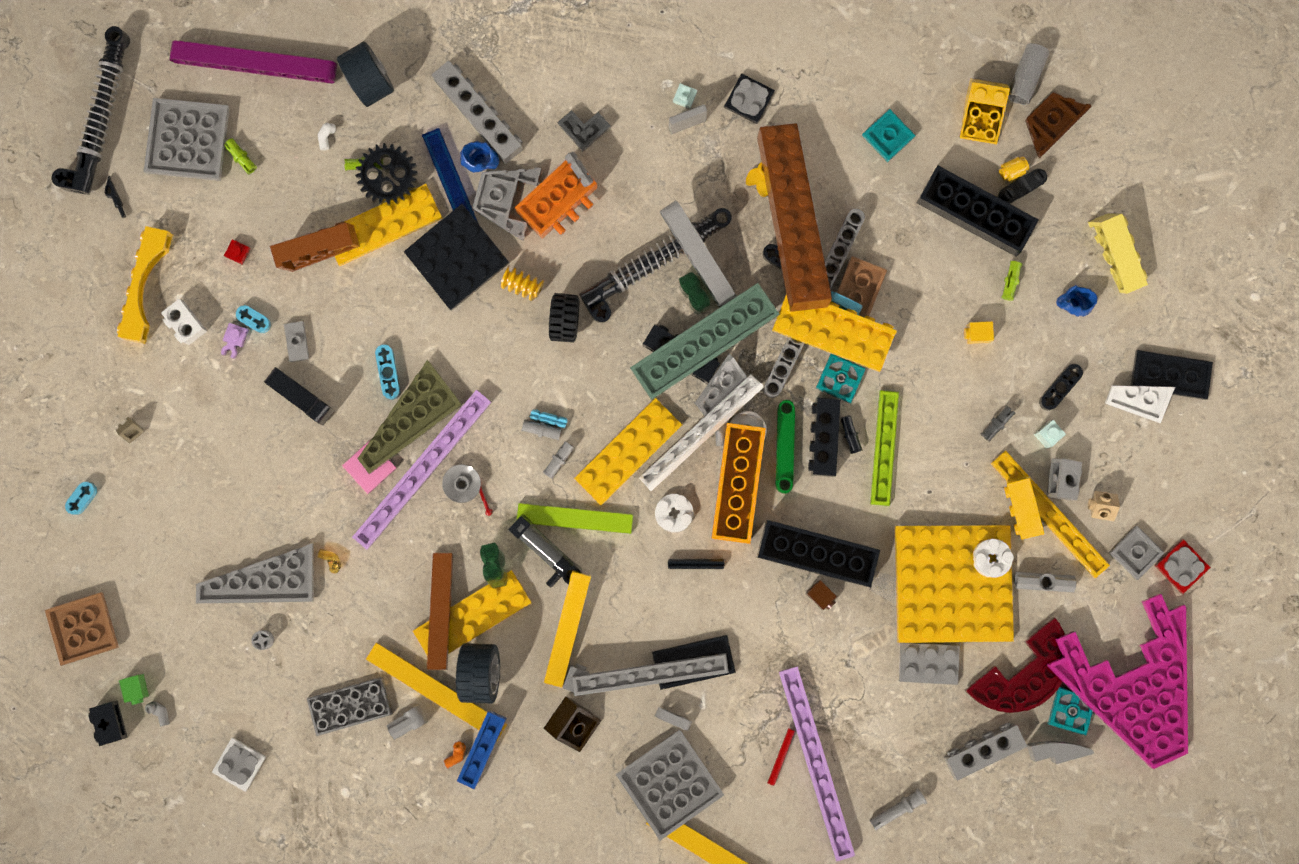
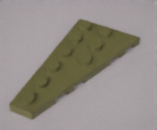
M426 360L424 366L390 411L386 420L381 424L374 437L357 458L369 475L462 406L461 402L428 360Z

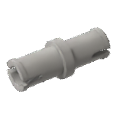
M524 419L522 431L537 434L541 438L544 436L559 441L561 428L545 425L544 422L540 424Z
M564 441L556 455L553 454V459L543 473L553 479L560 467L566 464L565 460L575 448Z

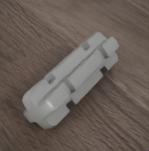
M572 151L565 156L568 164L571 163L570 167L578 179L581 178L580 182L582 185L587 187L593 183V179L590 175H587L588 171L582 162L577 160V155Z

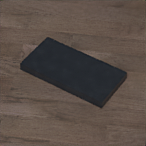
M1136 350L1131 386L1175 387L1172 395L1208 400L1213 362Z
M723 635L653 651L654 664L726 653L729 673L659 683L660 690L736 673L728 636Z

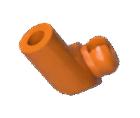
M455 742L453 745V755L444 759L447 768L464 760L466 746L463 742Z

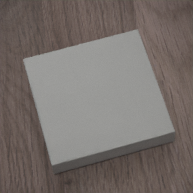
M703 104L670 117L669 131L671 135L705 122L707 117L705 105Z
M1134 526L1109 552L1136 580H1139L1165 553L1138 526Z

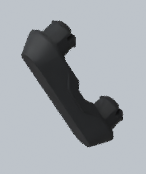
M1043 169L1031 171L1001 189L998 198L1009 204L1020 199L1047 181L1046 171Z

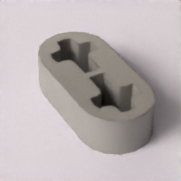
M658 707L655 717L689 731L692 721Z

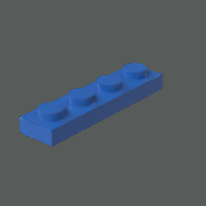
M491 710L487 712L457 782L472 789L476 788L507 719L506 717Z

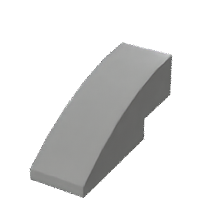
M1045 741L1027 744L1030 758L1035 762L1051 758L1053 763L1059 764L1094 754L1092 749L1068 742Z

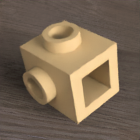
M1095 491L1093 497L1089 498L1088 501L1091 518L1115 521L1120 508L1118 494Z

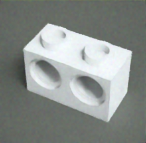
M178 299L161 312L164 316L163 322L168 328L172 327L176 332L174 336L180 343L184 342L190 345L207 332L187 304L181 299ZM180 311V318L174 320V314ZM191 326L192 332L189 335H185V329Z

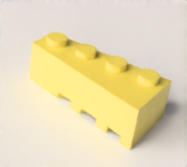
M1107 213L1089 221L1090 228L1094 227L1097 235L1094 237L1097 244L1100 243L1105 250L1102 254L1105 261L1112 265L1110 272L1119 292L1128 294L1148 285L1146 281L1147 274L1141 267V257L1133 245L1135 241L1132 234L1128 231L1126 217L1123 214Z

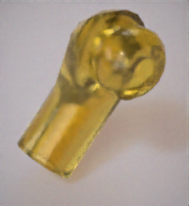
M320 549L317 558L327 560L330 567L329 571L334 574L338 573L341 568V561L338 555Z

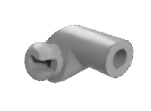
M729 421L725 422L715 432L717 446H724L726 424Z
M150 702L145 706V711L148 714L152 713L158 716L160 727L170 724L165 706L158 702Z

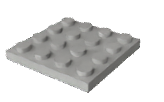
M153 98L143 172L146 174L221 181L230 107L220 104Z
M681 730L675 732L616 774L660 841L724 796Z

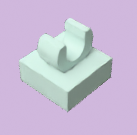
M680 83L673 103L691 109L697 90Z

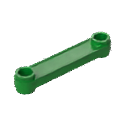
M783 400L777 408L775 485L777 491L782 494H787L793 489L795 405L790 400ZM783 404L790 405L791 412L788 414L783 413L781 406ZM781 480L788 481V490L780 488L779 483Z

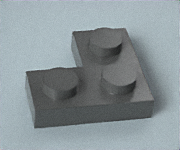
M572 110L557 122L582 152L611 128L599 112L585 124Z

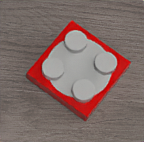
M1184 539L1175 545L1155 565L1181 594H1184L1211 568Z

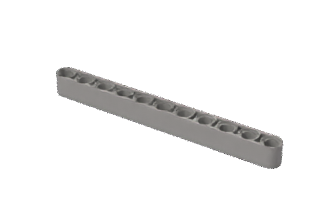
M853 209L848 213L825 260V266L831 265L835 268V273L830 274L827 272L830 290L864 222L865 216L860 209ZM850 216H858L860 222H852ZM849 232L852 238L846 240L843 238L842 233ZM841 249L843 256H836L834 250ZM790 337L787 338L764 385L766 396L775 398L780 394L802 350L803 342H796ZM792 350L794 358H786L784 352ZM776 368H785L786 375L779 376L776 373ZM775 384L778 387V391L776 393L769 392L768 385Z

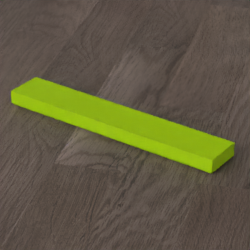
M879 391L870 505L890 506L899 392Z
M518 503L517 519L524 514L532 524L627 534H631L632 514Z

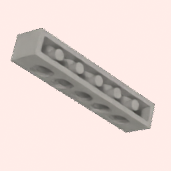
M447 61L431 74L433 80L489 146L497 152L501 160L507 164L523 151L522 140L516 134H511L509 131L511 128L505 120H499L497 117L499 114L493 106H487L485 103L486 98L480 91L476 93L471 80L468 77L464 79L459 66L456 63L452 65L450 61ZM453 80L459 81L457 86L450 85ZM465 94L472 95L469 100H462ZM477 108L484 109L480 115L474 114V111ZM489 122L496 124L492 129L486 128V125ZM501 136H506L508 138V140L505 143L498 142V139Z

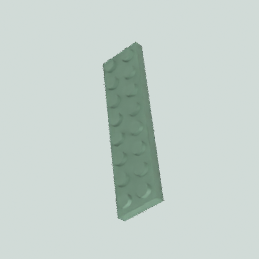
M757 283L630 367L649 398L653 400L780 314L759 283Z

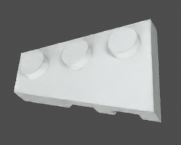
M1111 385L1105 404L1161 423L1175 387Z

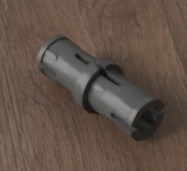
M1005 406L996 418L993 417L991 419L990 425L981 433V436L990 442L1000 430L1005 428L1004 425L1016 413L1011 411L1010 407Z

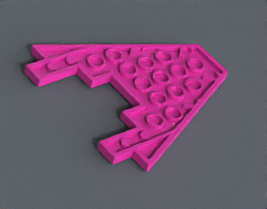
M1157 594L1141 601L1156 635V638L1140 644L1147 663L1115 677L1108 660L1101 661L1092 666L1089 665L1076 632L1072 631L1056 638L1063 657L1047 664L1151 769L1158 768L1188 754L1186 606L1180 605L1168 610L1162 594Z

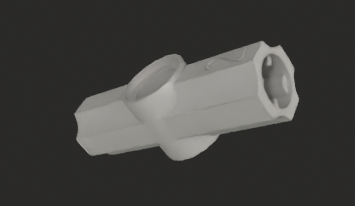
M1016 572L1014 584L1015 589L1074 593L1076 578L1072 575ZM1044 577L1049 580V585L1046 588L1041 584Z

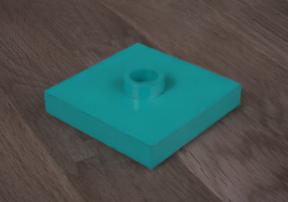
M891 109L862 134L865 140L887 163L916 136Z

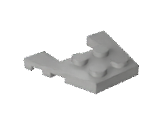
M542 169L482 172L472 209L524 241L528 223L510 219L509 216L518 182L538 186Z

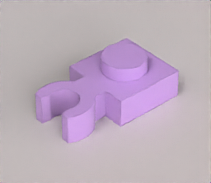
M229 323L223 338L227 345L222 348L221 354L225 356L226 352L231 350V358L235 359L237 356L236 347H243L249 330Z

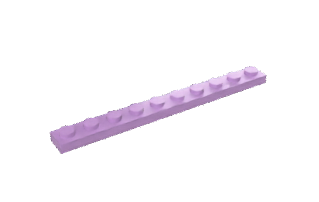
M476 390L352 538L368 550L492 402Z
M798 667L779 671L835 859L840 861L853 857L855 853Z

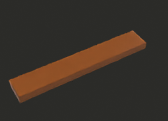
M433 553L427 656L428 670H448L453 571L452 553Z

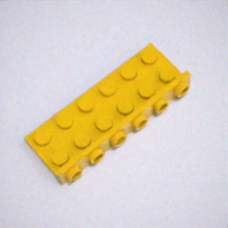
M787 294L779 311L780 315L777 316L772 329L774 332L877 372H881L897 330L893 329L894 326L888 323L879 324L875 322L876 319L870 316L861 317L857 315L858 312L852 309L843 310L839 308L838 304L830 302L827 308L790 312Z

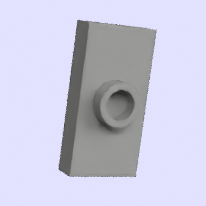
M304 322L284 324L289 362L310 359Z

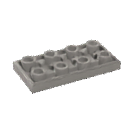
M383 677L307 698L316 736L392 715Z

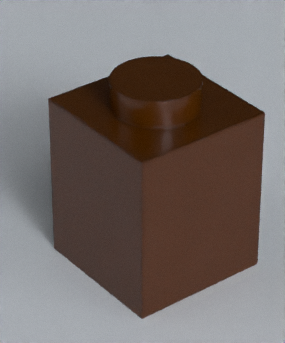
M818 580L805 593L821 610L825 608L829 610L836 603L834 599L837 596L821 580Z

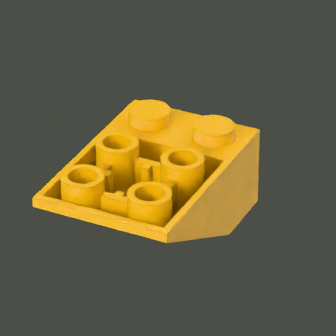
M970 78L959 138L997 144L1010 91L1007 84Z

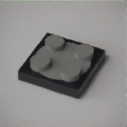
M741 73L724 108L758 124L775 90Z

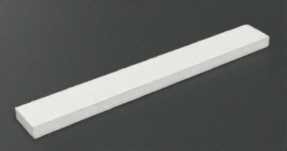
M749 375L642 474L639 479L652 491L764 386L753 375Z

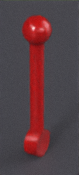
M480 488L479 493L486 509L485 514L491 516L493 511L489 509L483 490Z

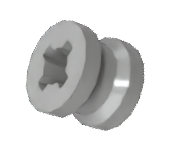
M267 630L258 631L252 636V645L258 650L268 649L274 643V636Z

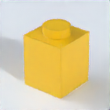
M993 321L970 322L966 325L967 328H964V338L967 339L968 344L991 343L994 341Z

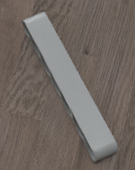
M675 200L660 210L661 216L718 307L720 308L736 298L735 292L680 204Z

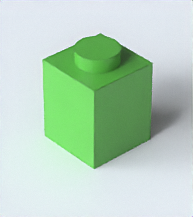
M144 674L119 680L124 703L131 702L134 705L144 702L143 698L149 697Z

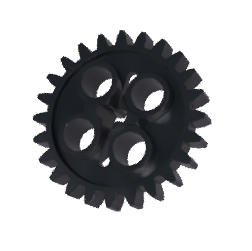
M383 143V148L380 149L376 144L375 151L369 148V155L363 153L365 160H358L362 166L356 167L360 173L355 176L361 179L357 182V185L363 186L360 189L362 193L367 191L365 195L367 199L373 196V203L379 199L380 205H383L384 201H386L388 206H390L391 200H394L397 205L398 198L405 201L403 195L411 196L408 190H415L412 183H416L418 180L413 176L418 175V171L412 169L416 168L417 165L416 163H411L413 157H407V150L401 153V146L395 150L394 144L387 148L386 144ZM389 157L391 162L388 165H382L381 161L383 158ZM374 163H377L386 173L389 172L391 177L400 183V186L394 184L387 176L384 177L382 171L376 168ZM398 170L405 171L403 177L398 178L395 176ZM372 171L378 172L376 179H369V174ZM385 184L393 185L392 190L389 192L383 191V187Z

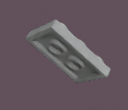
M900 643L899 682L958 685V645Z

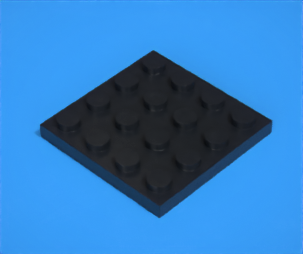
M463 204L458 206L403 251L451 311L510 264Z

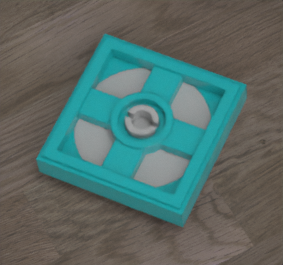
M830 354L815 389L851 404L866 368Z
M1059 687L1055 693L1047 724L1086 736L1093 711L1073 691Z

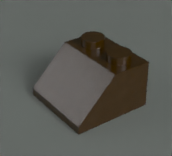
M565 696L543 729L557 741L581 752L602 720Z

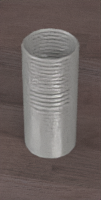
M1035 43L1026 45L1010 86L1008 96L1010 101L1020 105H1028L1049 56V50L1044 46Z

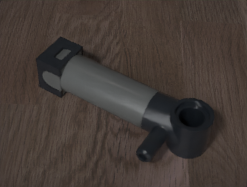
M524 514L508 529L517 539H521L556 571L546 582L550 588L561 577L565 583L569 584L568 570L573 569L576 572L582 573V568L542 534Z

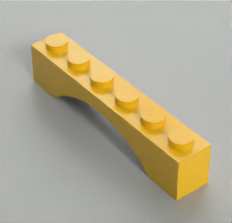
M145 226L144 231L141 232L140 249L136 251L135 255L136 265L131 271V285L128 286L126 291L127 301L121 311L123 315L122 321L117 326V337L146 344L150 325L143 306L144 287L153 267L161 258L169 253L173 234L169 231Z

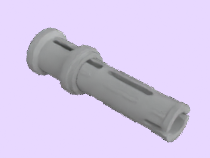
M917 788L916 792L908 797H902L900 803L870 819V822L877 831L904 813H912L913 809L921 804H927V801L919 788Z

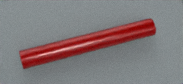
M789 728L767 782L772 786H775L795 733L794 730Z

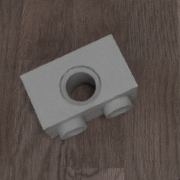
M1052 459L1047 497L1077 500L1080 492L1079 483L1082 474V462L1068 459Z

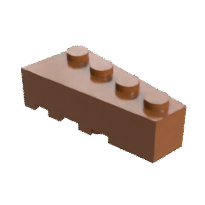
M343 221L336 223L333 227L323 228L314 233L271 245L270 249L276 268L294 272L358 248L360 245L354 225Z

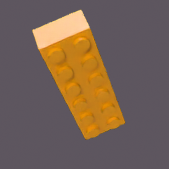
M732 423L726 424L712 539L751 543L766 428Z

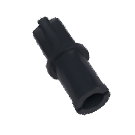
M851 416L842 417L841 422L846 434L844 438L848 442L850 453L854 454L863 451L858 438L859 432L855 431Z

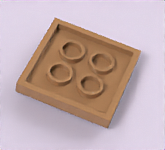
M103 592L45 610L60 666L119 648Z

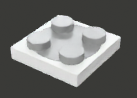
M233 737L212 773L246 792L266 756Z

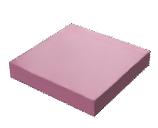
M369 442L342 465L367 494L371 493L397 469L389 460L369 475L357 459Z

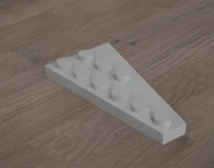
M314 544L306 545L305 547L196 584V604L314 602Z

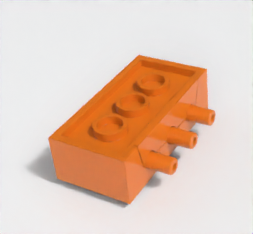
M566 160L515 206L516 212L542 239L553 229L562 235L566 229L560 222L567 216L576 222L580 217L574 210L581 203L587 209L594 205L588 197L598 188L596 181L593 179L591 185L584 187L580 182L581 178L578 179L570 167L571 163L568 164Z

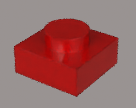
M232 239L224 257L243 265L251 248Z

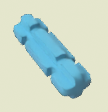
M535 409L531 411V420H540V422L553 426L557 425L561 428H565L567 425V418L561 416L559 418L557 415L546 412L540 413V411Z

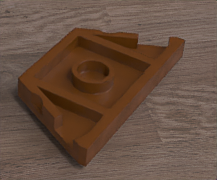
M1052 93L1025 120L1037 156L1041 158L1092 106L1076 102L1075 99L1069 97L1064 98L1056 93Z

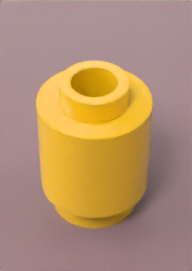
M1016 157L1001 164L1000 176L1003 180L1006 179L1010 182L1026 174V171L1029 170V164L1025 157Z

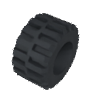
M554 293L552 296L549 315V338L551 341L575 342L580 307L578 295Z

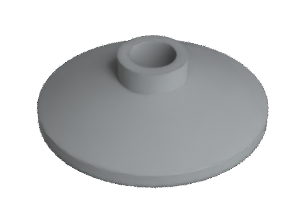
M462 464L455 465L445 473L442 487L450 500L457 503H466L478 495L481 488V480L477 471L472 467ZM462 480L466 482V486L463 488L459 486V482Z

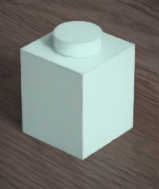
M1051 420L1034 435L1047 449L1054 446L1066 433L1054 420Z

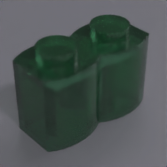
M690 272L679 278V288L682 294L688 298L691 310L698 315L709 309V297L700 288L697 276Z
M495 542L482 545L480 556L484 563V579L492 588L506 586L508 576L504 569L505 556L503 551Z

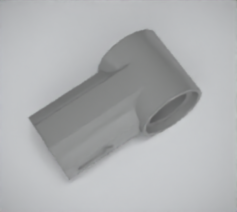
M420 705L386 726L390 735L395 740L412 729L415 730L426 724L428 720Z

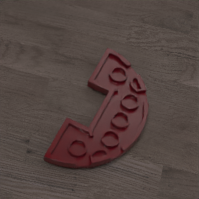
M1053 617L1024 641L1036 657L1010 679L1006 680L998 668L993 666L966 688V693L981 705L1005 713L1028 711L1050 699L1063 682L1047 666L1048 663L1063 657L1056 638L1065 635L1058 620Z

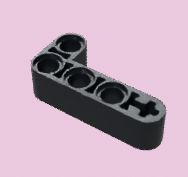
M274 367L264 381L266 385L320 425H324L335 411L277 367Z

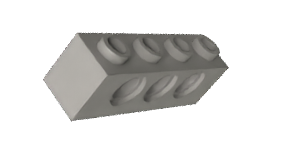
M1010 722L1005 723L999 727L1000 730L994 733L989 731L983 734V738L978 741L973 739L964 744L965 747L959 750L954 748L948 751V755L944 759L953 778L958 781L1028 747L1018 726L1010 724ZM1004 736L1006 743L1004 746L999 747L998 739ZM983 745H987L989 748L986 755H981L980 753ZM965 754H970L971 761L967 764H964L963 756Z

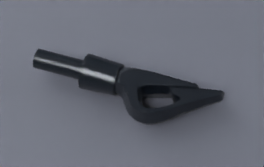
M108 176L104 191L105 196L113 199L114 206L118 208L121 217L126 218L122 207L123 203L111 181V177ZM109 187L111 188V194H108Z

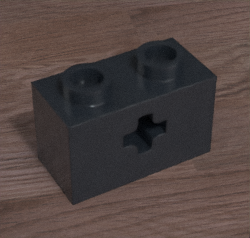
M118 700L89 708V721L94 726V739L99 746L128 738ZM108 721L109 725L105 726L104 723Z

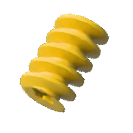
M508 266L502 277L501 288L505 289L508 286L509 292L515 289L516 295L522 292L523 298L529 295V300L533 301L539 296L544 280L538 284L537 277L531 281L530 274L524 278L523 271L517 275L516 268L510 272Z

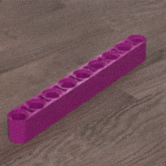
M176 40L172 41L169 61L177 64L330 84L335 83L338 65L330 60Z

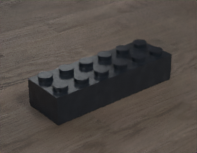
M939 165L934 169L916 202L1015 257L1022 252L1039 221L1034 216Z
M766 520L756 558L871 588L880 550Z

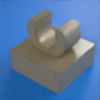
M127 417V421L123 425H118L116 432L130 444L145 431L133 419Z

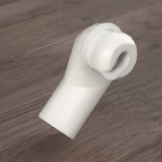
M333 123L323 124L318 132L320 150L329 149L328 136L336 131Z

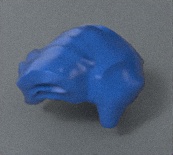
M470 142L465 144L460 152L461 165L470 172H482L487 168L496 169L499 165L497 152L487 142Z
M1074 285L1057 298L1056 304L1060 309H1064L1072 315L1084 317L1092 312L1098 298L1097 294L1091 289Z

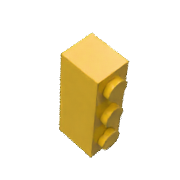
M1030 476L1007 481V486L1004 487L1006 498H1011L1012 505H1009L1011 517H1016L1017 524H1014L1016 535H1020L1021 540L1044 535Z

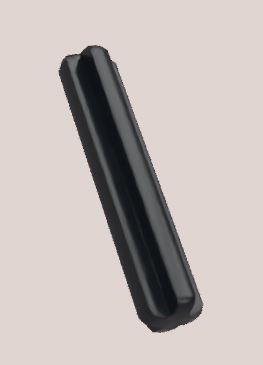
M668 559V569H724L725 566L724 559Z

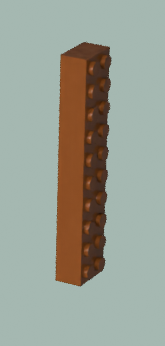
M794 123L760 127L757 141L790 312L827 308L832 297L798 125Z

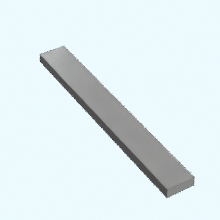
M726 653L576 675L572 676L574 696L725 674L729 673Z

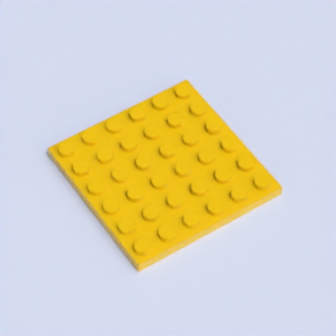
M1010 525L895 526L897 643L1014 642L1012 565L1003 576L992 578L981 575L975 569L973 560L975 547L985 540H1001L1011 550ZM989 554V555H988V556L990 557L989 562H990V563H992V562H995V563H996V561H997V559H996V557H997L996 554H994V555Z

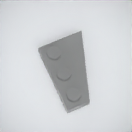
M729 354L695 402V405L704 416L711 412L747 378L732 355Z

